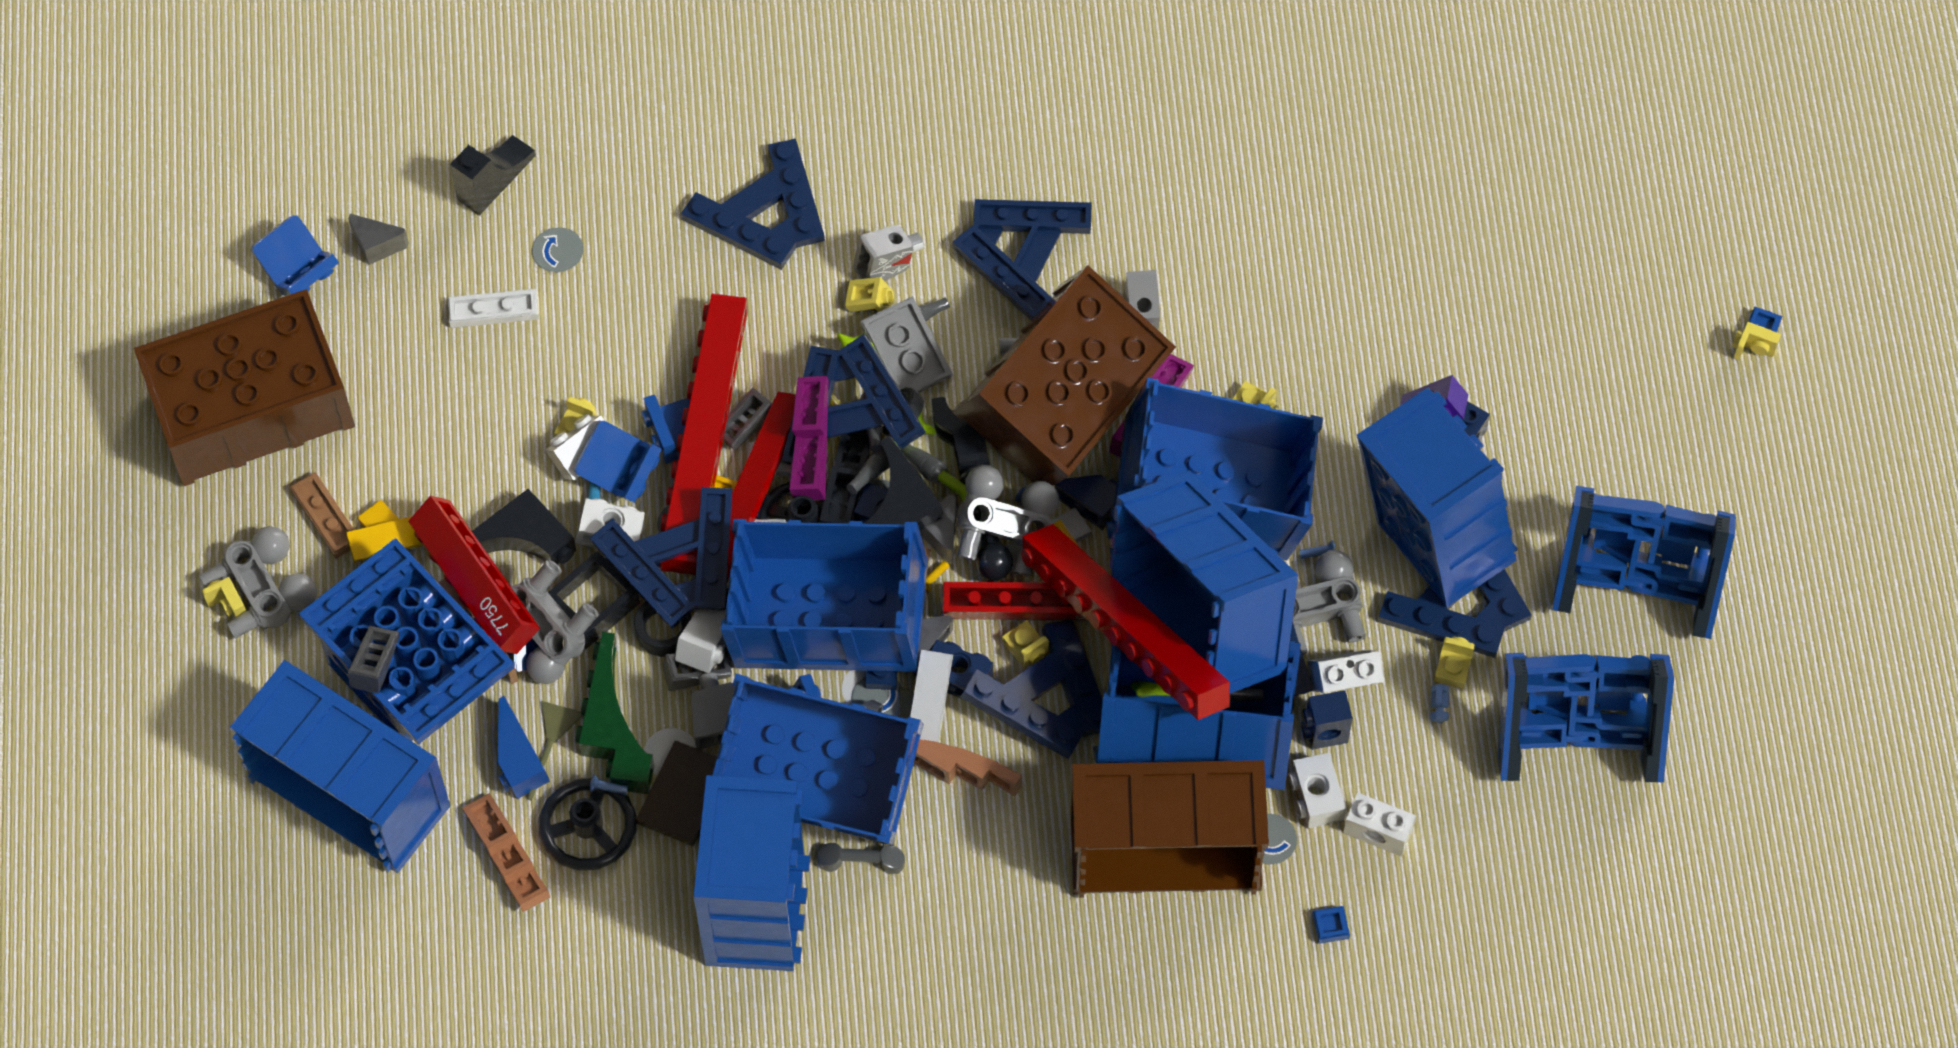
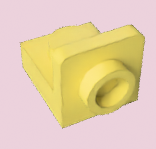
M881 277L849 280L845 307L850 312L872 309L880 312L891 307L894 303V292Z
M1747 322L1744 332L1738 330L1732 343V347L1737 348L1734 359L1740 360L1745 347L1758 355L1773 357L1781 334Z
M1247 381L1243 383L1233 397V400L1258 405V403L1271 405L1270 408L1276 409L1278 406V402H1276L1277 390L1271 387L1267 393Z
M569 396L566 401L567 410L556 428L554 436L562 432L569 433L575 428L574 423L586 414L590 416L597 415L596 408L590 401L584 398L575 399Z
M230 577L223 580H215L202 590L208 607L221 602L227 616L233 614L235 618L246 612V608Z
M1027 620L1002 636V642L1023 668L1031 663L1034 665L1046 657L1049 652V640L1046 636L1040 637Z
M1445 637L1434 682L1464 689L1475 644L1469 643L1462 637Z

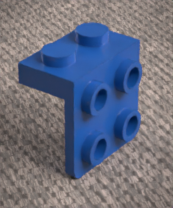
M296 215L288 217L251 247V252L281 295L284 296L305 289L309 292L310 286L314 282L330 276L334 271L332 268L339 264L333 253L322 251L300 217Z
M655 394L643 398L645 410L641 411V415L646 428L651 427L654 435H651L652 443L662 449L661 454L665 464L679 460L680 452H677V440L679 434H684L685 426L682 425V415L684 408H689L690 399L685 398L660 407Z
M599 420L574 466V472L610 493L635 503L636 499L645 491V481L650 472L657 467L660 459L659 454L662 449L652 443L632 436L607 421Z

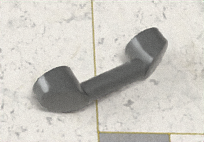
M828 843L821 847L817 855L818 865L827 872L839 869L843 861L880 863L882 870L892 875L900 873L905 867V856L902 850L894 845L884 846L881 850L842 849L837 843Z

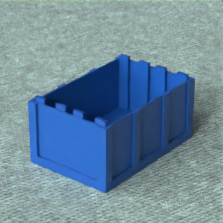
M1147 377L1125 415L1112 522L1117 523L1114 519L1117 496L1190 470L1281 559L1287 561L1312 526L1313 514L1310 513L1318 433L1322 429L1323 417L1298 415L1270 408L1271 405L1258 403V405L1215 396L1212 395V392L1201 389L1197 392L1162 384L1157 379Z
M1427 387L1358 433L1357 439L1377 524L1444 605L1449 607L1517 561L1514 552L1518 549L1512 542V530L1509 527L1506 510L1507 501L1504 498L1501 480L1503 478L1501 472L1504 471V468L1495 458L1489 460L1480 450L1484 447L1482 442L1475 434L1469 437L1464 431L1467 428L1464 421L1458 414L1452 417L1444 407L1447 401L1438 391L1433 393Z
M1190 470L1117 496L1114 519L1117 521L1116 532L1112 534L1111 545L1114 548V554L1110 556L1109 566L1112 569V577L1230 681V693L1285 673L1298 574Z
M746 519L733 520L732 530L735 538L725 619H722L721 632L735 668L918 672L928 559L917 522H905V525L863 524L862 521H849V524L801 523V520H788V523L747 522Z
M1290 641L1285 673L1247 687L1263 689V701L1230 703L1228 708L1200 720H1197L1188 711H1185L1172 696L1138 697L1131 688V684L1134 681L1156 682L1152 678L1147 677L1136 663L1130 661L1125 653L1112 644L1108 691L1104 692L1097 764L1264 760L1266 788L1285 790L1294 722L1292 711L1301 643Z
M286 660L281 663L230 726V730L234 734L232 737L233 743L240 747L237 752L239 757L244 760L242 765L248 771L247 777L251 784L257 781L277 793L301 811L306 812L350 843L355 844L381 861L386 872L392 869L399 873L451 806L438 761L434 755Z
M735 673L732 685L735 687L713 776L797 781V789L804 791L802 807H800L801 822L893 845L924 723L919 719L911 717L905 719L869 710L866 706L856 703L849 705L809 695L803 690L792 687L789 690L757 682L748 676Z
M706 775L694 887V903L705 966L794 972L795 963L801 964L802 947H796L797 932L804 931L805 914H799L800 904H806L807 888H802L803 872H809L810 856L805 855L800 807H802L804 791L797 789V781Z

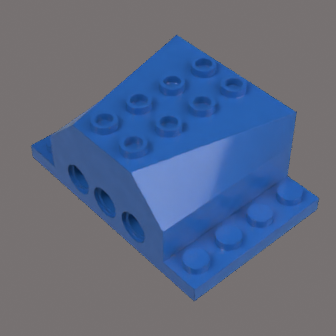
M396 538L299 613L300 619L320 639L326 660L332 670L382 723L410 741L414 740L418 745L515 668L514 662ZM369 626L399 632V639L379 693L352 688L348 678L349 668ZM373 640V642H372V643L380 644V645H384V646H386V644H387V643L380 642V641H375V640ZM369 652V653L375 654V655H380V656L382 655V654H378V653ZM365 663V665L376 667V665Z

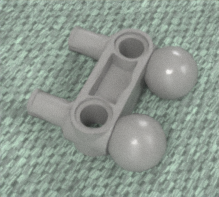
M990 465L974 467L965 479L968 495H966L965 501L958 509L959 525L963 529V534L957 556L975 560L981 534H990L1017 542L1019 549L1013 572L1031 576L1032 568L1026 566L1021 557V550H1023L1022 536L1029 534L1028 529L1031 522L1035 523L1037 530L1051 525L1050 516L1059 505V495L1055 487L1045 481L1030 483L1021 495V505L1023 507L1021 509L994 501L1003 490V478L996 468ZM975 506H978L982 512L979 521H976L973 517Z
M267 526L259 529L254 534L251 542L248 540L232 543L223 555L222 563L199 575L206 588L215 580H223L227 577L233 578V580L237 579L251 604L249 606L250 610L226 623L235 639L259 625L261 628L264 626L265 629L282 626L289 618V615L292 614L291 611L301 612L316 600V584L307 575L299 573L288 575L281 582L278 589L264 564L272 565L281 562L287 556L290 548L287 534L277 527ZM249 557L247 562L238 564L242 558ZM277 604L274 610L265 612L267 607Z
M1329 550L1317 560L1315 566L1316 575L1321 583L1296 589L1293 624L1298 641L1301 643L1300 648L1303 655L1308 650L1300 629L1302 627L1341 618L1350 643L1361 641L1366 637L1359 615L1363 605L1360 599V587L1353 578V562L1348 554L1340 550ZM1347 593L1351 600L1342 601L1336 594Z
M546 560L533 578H524L520 584L511 587L540 627L539 631L532 637L539 647L530 652L526 660V670L530 678L542 684H550L561 678L565 670V664L571 658L578 657L582 653L585 646L584 632L599 616L597 610L589 604H583L572 619L566 615L547 592L548 587L562 572L561 568L551 560Z

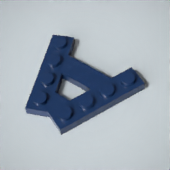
M796 138L769 144L768 152L774 170L724 203L719 204L695 192L681 212V220L782 270L796 248L825 241ZM783 200L788 218L774 228L769 229L751 220L778 201Z
M975 199L974 225L952 242V248L1029 320H1032L1052 299L1036 283L1061 233L1091 234L1092 202ZM1003 231L1029 232L1015 261H1012L996 246Z
M865 334L840 350L811 346L803 377L827 376L829 379L827 438L886 426L897 446L903 449L926 433ZM856 378L868 397L867 399L829 407L835 382ZM793 418L782 461L787 464H792L795 444V435L792 432Z
M702 487L700 519L634 542L613 518L590 537V541L671 629L694 609L726 610L733 490L731 488ZM698 550L696 578L674 585L656 566V564Z
M1503 569L1477 587L1487 606L1476 618L1449 610L1455 603L1446 607L1429 586L1417 600L1387 591L1378 622L1440 642H1444L1445 637H1462L1469 643L1475 644L1473 652L1496 658L1503 633L1531 620L1532 614L1506 570Z
M1072 619L1044 624L1041 631L1043 636H1046L1049 640V655L1005 684L998 682L977 669L960 697L1068 760L1081 737L1100 733L1103 704L1102 696ZM1061 683L1070 706L1067 710L1056 715L1034 702Z

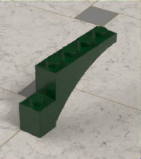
M602 632L601 641L595 642L593 660H596L595 669L589 670L587 688H590L589 698H584L582 702L581 716L585 717L583 726L577 727L575 744L579 745L581 756L608 760L606 778H610L612 783L628 786L627 792L649 794L655 767L653 754H648L642 749L621 713L614 685V664L617 650L615 633Z

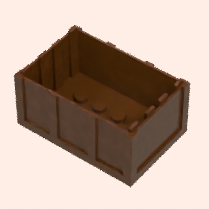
M1089 265L1055 289L1052 293L1054 296L1047 305L1021 329L1020 332L1022 334L1000 360L988 368L984 373L986 377L969 397L960 402L952 411L960 420L964 419L1031 482L1045 481L1053 486L1069 477L1138 394L1147 377L1151 378L1176 348L1173 343Z
M307 289L134 348L183 487L195 483L194 480L216 472L234 466L236 469L247 465L246 462L291 446L294 449L304 445L303 442L340 429L345 431L355 427L343 383Z
M1264 760L1072 764L1070 816L1073 894H1079L1080 898H1084L1086 893L1249 890L1251 895H1256L1257 891H1262L1264 851L1269 846Z

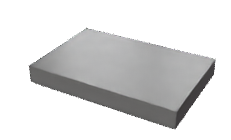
M913 296L860 321L859 324L864 334L873 343L875 351L899 389L908 387L920 393L953 376Z

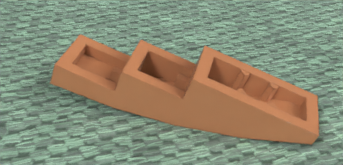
M922 739L919 741L914 764L949 785L957 775L980 790H983L989 781L1013 796H1016L1022 788L1021 774L992 759L935 741Z
M489 793L462 808L463 812L522 912L550 898L548 889L535 871L532 861L519 843L514 830L491 794Z

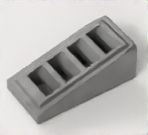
M752 387L729 413L724 442L734 450L762 428L773 403ZM748 414L753 415L750 419L746 418ZM740 421L745 424L742 428L736 425ZM731 428L737 433L734 437L727 433Z
M369 626L348 671L349 684L352 688L379 693L399 639V632ZM373 640H375V641H380V642H384V643H387V644H386V646H384V645L375 644V643H372V642H373ZM369 652L378 653V654H382V655H381V656H380V655H375V654H371V653H369ZM365 663L376 665V667L365 665Z
M725 652L721 663L718 664L719 669L714 670L712 668L709 672L716 673L718 680L732 676L727 652ZM676 653L666 654L663 662V671L669 691L700 685L699 677L707 672L692 667L693 673H689L688 665L675 661ZM676 668H679V669H680V673H681V674H678V673H677V669H676Z

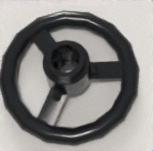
M789 481L777 486L764 498L756 516V519H768L771 516L785 519L787 522L788 520H801V523H819L824 501L816 504L808 496H798L789 503L788 507L776 504L782 497L791 494Z
M591 778L576 779L560 786L546 799L538 817V836L545 851L560 865L577 871L599 870L615 863L629 850L637 832V813L629 796L600 789L594 790L589 799L582 798L574 802L569 811V820L551 825V817L556 806L567 796L579 791H590ZM605 794L609 795L619 804L624 814V831L617 844L602 829L603 819L600 806ZM575 833L584 839L593 838L606 853L595 858H577L561 850L556 845L554 838Z

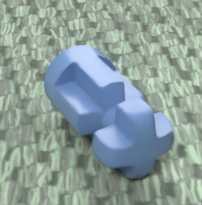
M1443 684L1431 687L1430 707L1436 709V711L1430 713V718L1434 722L1443 723L1449 719V713L1444 711V708L1449 707V687Z

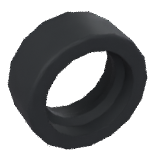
M645 601L638 608L634 617L635 634L641 648L649 654L659 657H665L666 654H675L678 638L692 619L691 613L681 621V631L675 637L669 640L653 639L646 632V623L651 616L657 613Z

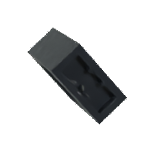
M598 551L548 592L570 619L576 613L563 600L598 570L623 592L619 598L599 614L584 632L585 649L596 642L602 636V632L610 630L640 604L639 593L607 558H604Z

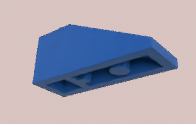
M505 696L499 698L498 764L503 773L498 775L505 791L507 792L512 789L516 798L519 799L531 790L547 784L550 780Z

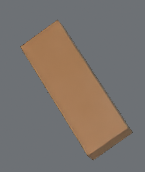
M314 472L291 485L290 490L335 559L349 552L350 548L346 532L353 531L354 528L317 473Z

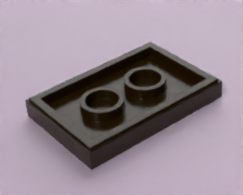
M675 740L636 818L637 824L694 846L701 830L706 775L713 776L717 756Z

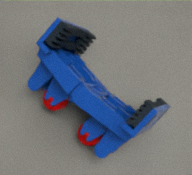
M1576 486L1554 589L1552 610L1571 613L1576 584L1624 590L1625 586L1634 592L1695 605L1693 636L1711 639L1735 538L1736 514L1717 511L1715 516L1667 504L1665 508L1662 504L1655 501L1603 496L1594 493L1595 488ZM1592 528L1596 529L1594 542L1593 535L1591 534ZM1641 541L1650 542L1648 553L1639 551ZM1595 548L1601 549L1609 554L1596 553ZM1662 561L1689 565V567L1685 569L1662 563Z
M1505 653L1497 754L1501 781H1520L1521 749L1567 747V743L1577 747L1641 750L1640 762L1645 782H1664L1674 686V673L1670 656L1650 654L1649 659L1643 655H1635L1631 658L1596 655L1595 659L1591 655L1577 654L1527 658L1524 653ZM1527 692H1529L1528 705L1526 703ZM1643 693L1648 694L1647 702L1646 698L1643 696ZM1578 696H1584L1585 705H1577ZM1531 710H1539L1545 713L1532 714ZM1600 710L1627 711L1626 715L1601 713Z

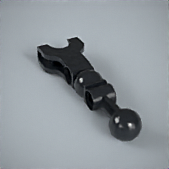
M945 397L932 398V416L936 435L953 447L960 474L959 481L965 484L966 477L974 467L990 465L985 438L964 419L960 420L952 413L953 410L949 408ZM975 506L973 517L976 521H979L982 512L978 506ZM986 533L981 534L980 541L982 547L975 559L977 571L982 577L990 581L1006 578L1013 567L1011 552L1006 546L999 543L998 537Z

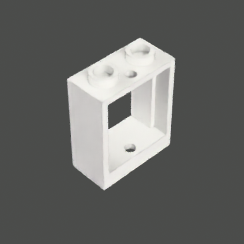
M1366 649L1306 660L1313 691L1326 693L1385 682L1380 652L1376 650Z

